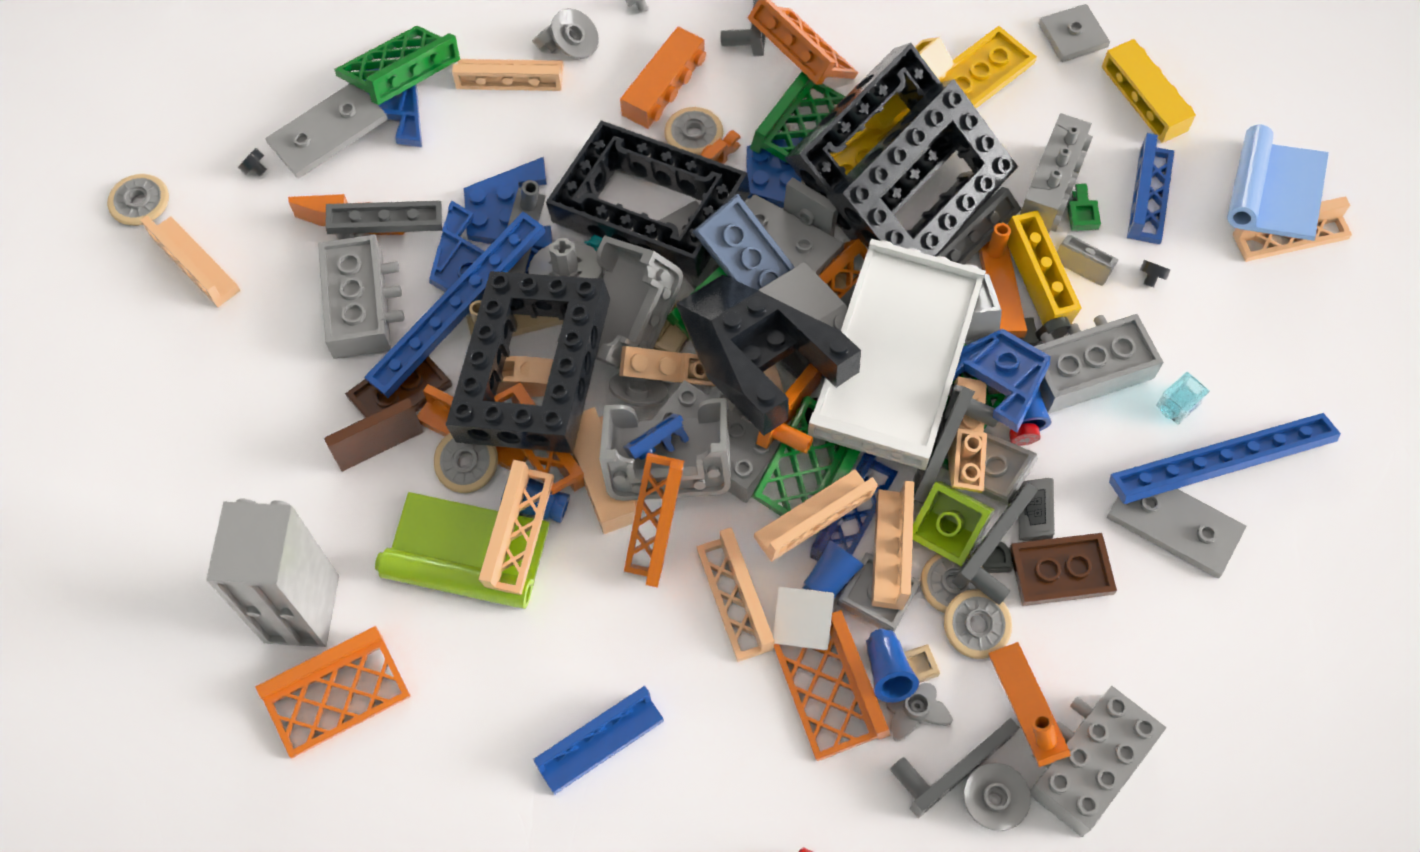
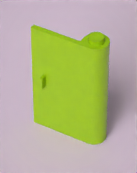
M408 492L392 547L386 548L383 553H378L375 561V570L378 571L380 578L526 609L531 597L550 522L542 520L522 595L486 588L479 581L498 511ZM518 515V521L522 527L534 520V518ZM517 524L515 526L514 532L519 530ZM529 530V531L526 532L528 538H529V535H530L531 530ZM523 534L510 543L509 550L514 557L526 549L527 541ZM507 554V557H506V561L510 560V557H509L508 554ZM522 560L517 562L519 567H521ZM515 565L502 571L501 583L516 585L519 572Z

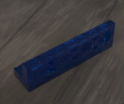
M864 453L855 468L865 482L869 480L873 469L888 476L885 484L877 486L874 493L878 492L879 489L889 491L898 471L878 462V456ZM875 494L871 498L873 503L871 509L858 512L856 507L853 509L852 514L847 513L822 529L811 546L810 558L818 561L828 540L837 545L842 544L843 549L853 556L876 514ZM866 516L864 522L862 523L861 517ZM856 519L859 531L856 534L844 536L841 528L843 522ZM838 532L840 538L834 539ZM852 541L850 547L848 548L847 542Z

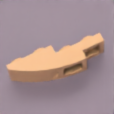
M622 346L619 376L673 383H683L686 380L692 385L715 386L707 378L697 354Z
M527 356L506 357L502 371L504 378L502 382H499L496 394L521 382L530 397L544 396L554 359Z
M957 377L955 379L954 387L955 385L967 387L975 391L973 399L984 404L986 403L987 384L981 380ZM964 415L948 450L951 487L982 493L984 491L987 433H984V423Z

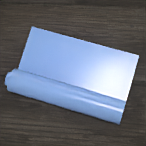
M1262 124L1249 127L1245 133L1227 220L1229 224L1242 230L1314 241L1329 152L1272 144L1273 131L1271 128Z

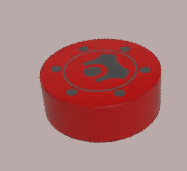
M1031 423L1021 424L1018 432L1012 429L1009 431L1011 443L1018 446L1033 444L1041 438L1039 427Z

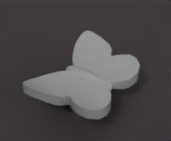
M931 683L920 684L917 691L903 701L886 702L887 709L895 714L891 721L892 736L895 741L898 742L906 738L918 723L923 724L924 721L935 725L952 724L953 718L941 701L936 700L937 690Z

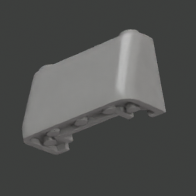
M604 236L597 250V263L606 270L602 279H604L610 303L596 359L620 369L622 346L654 348L682 285L683 274L679 267L655 251Z
M727 398L704 400L698 406V417L683 418V428L689 437V441L684 443L678 435L672 433L671 444L674 446V451H667L662 443L655 446L656 451L653 454L685 461L677 498L721 495L730 489L731 466ZM622 404L604 405L600 464L606 491L610 497L622 501L638 500L646 458L640 460L639 457L636 459L630 458L623 446L665 419L638 421L635 410ZM652 463L650 473L657 483L667 478L669 466ZM649 481L647 489L652 487V484ZM664 485V486L661 487V489L663 490V492L665 491V486H666V485ZM654 491L646 496L645 499H661V497Z

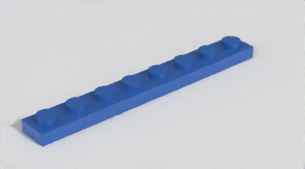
M522 212L364 377L366 381L385 397L389 398L470 313L469 307L471 303L482 300L490 271L508 272L546 232L544 226L525 212Z
M1323 412L1119 471L1110 475L1109 483L1122 503L1127 504L1331 444L1339 440L1341 433Z

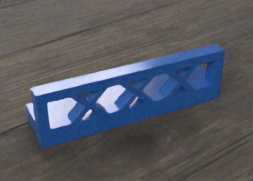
M1147 133L1139 152L1127 238L1160 245L1163 239L1174 150L1156 147L1158 135ZM1155 157L1165 158L1166 164L1158 168L1154 164ZM1155 176L1163 184L1157 190H1154L1151 186V180ZM1150 199H1153L1160 207L1153 213L1148 209V201ZM1150 221L1156 228V234L1142 232L1146 222Z
M644 685L535 757L533 761L552 793L556 795L664 722V718L652 702L650 692Z

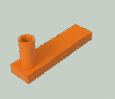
M998 223L994 226L990 241L978 251L981 268L986 271L985 274H989L1002 309L1000 330L1004 329L1018 338H1025L1027 327L1010 250L1007 245L1011 228L1005 223Z
M811 363L785 393L789 398L788 420L765 436L759 431L757 445L767 449L776 439L804 454L808 452L813 442V437L787 424L795 415L803 398L807 395L810 396L820 384L822 374Z
M1019 642L989 652L991 663L1038 766L1042 767L1071 756L1068 745Z

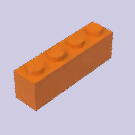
M677 26L620 98L621 115L649 129L654 121H658L667 104L675 100L681 86L689 82L695 68L703 64L706 58L705 39Z

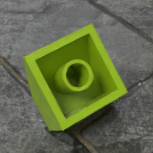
M942 481L935 482L913 524L912 540L962 567L983 535L995 509L952 488Z

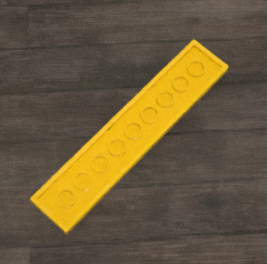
M997 26L952 60L954 65L946 71L947 75L940 82L954 79L974 107L978 108L1034 65L1037 56L1002 27ZM910 110L898 114L893 119L894 123L886 129L865 128L863 131L857 132L846 143L847 147L843 151L830 155L840 167L843 166L846 169L845 174L847 175Z

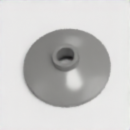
M566 8L560 10L551 21V35L555 44L563 53L572 58L584 59L596 51L599 43L598 32L594 23L586 14L576 9Z
M619 373L614 375L609 381L610 392L618 399L632 406H648L661 403L666 399L668 393L667 386L662 381L619 376Z
M1002 763L982 765L971 773L965 783L963 797L966 809L979 825L994 831L1012 829L1026 818L1030 810L1031 792L1024 777L1008 765ZM990 794H997L1001 799V803L998 805L991 803L989 799Z

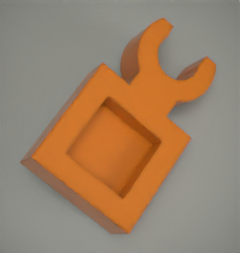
M731 130L723 140L719 138L712 145H707L703 149L701 156L724 164L727 161V156L740 148L741 144L737 141L741 136L734 130Z

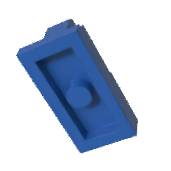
M672 414L623 446L627 455L633 459L639 457L640 460L646 458L647 453L653 454L656 451L655 446L659 443H662L667 451L672 452L675 450L671 444L672 433L678 435L684 443L689 441V437L683 428L682 416Z

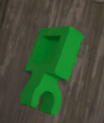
M1087 183L1075 184V191L1071 193L1072 201H1069L1067 206L1071 231L1099 230L1101 220L1098 201L1089 200Z

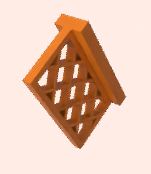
M758 0L748 15L747 19L815 84L822 85L827 77L855 79L859 72L791 8L777 7L771 0Z
M842 610L832 613L831 640L828 644V649H813L824 654L817 670L801 664L808 648L802 647L797 661H794L784 656L781 644H774L775 652L817 762L877 738L881 740L891 736ZM834 645L838 655L831 652ZM828 657L841 661L843 665L838 679L822 673ZM787 663L794 666L791 673ZM799 668L814 674L808 691L795 686L793 681ZM845 674L850 684L843 682ZM819 677L835 683L829 700L812 693ZM840 686L854 693L855 698L850 709L833 702ZM798 692L805 695L803 702H801ZM810 698L826 704L819 721L806 715L805 708ZM857 704L859 706L861 714L854 712ZM831 707L847 713L840 730L824 724ZM853 716L865 721L869 733L854 737L845 733V730ZM810 723L817 725L814 733L812 731ZM821 728L838 735L833 747L820 751L816 741ZM842 737L848 739V741L840 744Z
M376 626L255 686L291 759L411 697L385 644V640ZM380 649L385 658L381 672L365 668L364 665L368 655ZM361 659L359 666L352 664L353 662ZM346 666L357 670L351 688L334 683L338 670ZM388 666L393 676L385 674ZM362 671L379 676L373 694L356 689ZM331 674L329 681L322 679ZM384 678L397 682L401 691L400 694L391 699L378 696ZM314 682L327 685L321 703L304 698L308 686ZM332 687L349 691L343 710L326 705ZM301 690L299 696L293 695V693ZM354 693L371 698L367 711L360 715L348 712ZM285 697L297 700L291 719L280 716L274 703ZM376 700L383 702L374 707ZM302 702L319 707L313 725L296 720ZM324 709L341 713L337 727L331 730L318 727ZM346 715L354 717L344 722ZM282 720L289 722L287 729H285ZM294 724L311 729L307 742L294 748L289 738ZM316 731L323 733L314 738Z

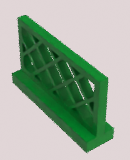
M416 25L334 70L337 77L369 93L371 102L380 105L461 59L455 35L448 33L441 37Z
M802 71L756 129L750 149L758 154L764 149L787 162L785 157L796 147L791 139H804L813 130H806L804 122L815 121L817 126L830 113L834 105L838 104L845 96L825 84H815ZM812 89L823 94L824 98L813 99L811 95ZM827 105L829 113H818L816 106ZM810 107L812 114L801 115L798 108ZM797 123L800 130L788 131L786 124ZM785 139L787 147L780 148L772 142L773 140Z
M808 395L805 396L789 426L808 434L809 426L806 421L805 412L808 407L814 410L817 401ZM825 441V444L813 446L812 442L808 454L813 469L800 471L796 455L803 453L798 450L795 451L794 448L780 442L751 497L779 516H782L791 510L790 500L801 498L803 503L808 499V496H814L850 473L861 451L829 441ZM827 448L830 462L827 466L819 467L815 451ZM789 457L794 473L782 476L778 463L781 458ZM814 473L817 487L815 491L806 492L802 475ZM795 477L800 494L787 497L783 480ZM768 483H777L781 499L772 500L763 494Z

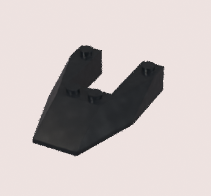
M721 275L676 303L678 312L707 378L764 436L788 420L789 398L763 373L765 370L797 350L836 388L860 372L861 349L843 332L725 275Z

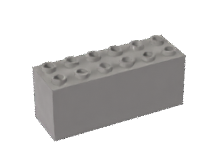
M245 498L237 499L236 502L223 501L206 581L263 643L327 647L339 574L294 507L285 501L279 500L271 501L270 504L256 503Z

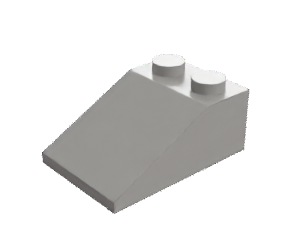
M803 262L758 290L840 331L842 329L848 310L846 304L806 262ZM795 351L804 365L809 362L799 351Z

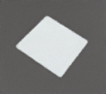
M780 586L778 588L773 629L774 644L827 650L834 593Z

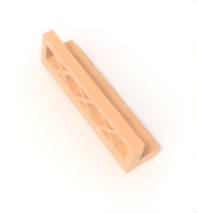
M461 59L458 61V64H453L452 74L456 89L562 91L564 64L563 60Z
M1346 196L1321 201L1314 241L1286 237L1290 239L1288 244L1281 245L1271 240L1274 234L1238 228L1234 230L1232 235L1245 262L1350 239L1352 233L1343 216L1351 205ZM1335 222L1340 232L1332 233L1323 229L1325 224ZM1254 240L1264 246L1261 250L1251 252L1246 241Z
M148 215L140 220L156 244L217 307L241 291L230 276L171 216L158 226Z
M513 460L479 576V581L484 587L522 595L553 485V474L531 470L526 462ZM529 478L545 481L542 491L530 498L526 491ZM524 495L528 499L525 502H523ZM539 501L538 507L536 508L534 503ZM531 505L536 513L535 518L532 522L522 527L518 521L519 512ZM517 524L519 530L514 532L515 526ZM529 530H531L530 535H529V538H528L526 532L529 531ZM523 534L527 541L526 549L514 557L509 550L510 543ZM507 554L510 557V560L506 561ZM520 560H522L521 567H519L517 563ZM515 565L519 572L516 585L501 583L502 571Z
M855 469L755 532L754 539L770 561L773 562L872 498L878 484L873 477L865 482Z
M905 481L900 492L881 489L877 492L871 606L903 610L911 595L913 481Z
M730 527L721 530L720 539L696 546L736 660L740 662L773 651L774 638L733 529ZM722 548L725 559L721 567L709 562L706 552ZM727 563L730 568V571L725 569ZM712 570L718 572L715 578ZM721 575L734 580L735 587L731 595L718 589L717 583ZM737 592L739 593L741 600L735 597ZM722 598L728 600L726 605H724ZM732 602L745 609L746 615L742 623L728 616L727 611ZM748 620L750 622L751 628L746 626ZM732 626L738 628L736 635ZM742 631L755 636L758 646L741 652L738 639Z

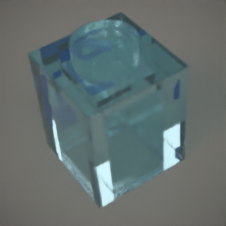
M1187 371L1163 392L1156 406L1166 418L1172 419L1179 425L1202 404L1210 390Z

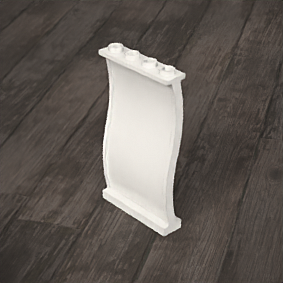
M871 239L841 332L861 349L860 372L837 388L825 378L816 407L809 421L808 435L926 471L986 271L978 269L971 264L964 265L950 261L946 257L924 254L914 248L906 249L885 240Z

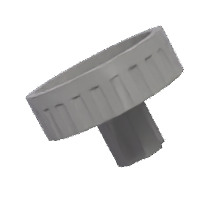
M557 238L554 243L538 251L530 261L528 268L529 274L576 277L580 274L578 277L602 279L604 276L603 268L597 263V251L585 243L569 241L568 238Z

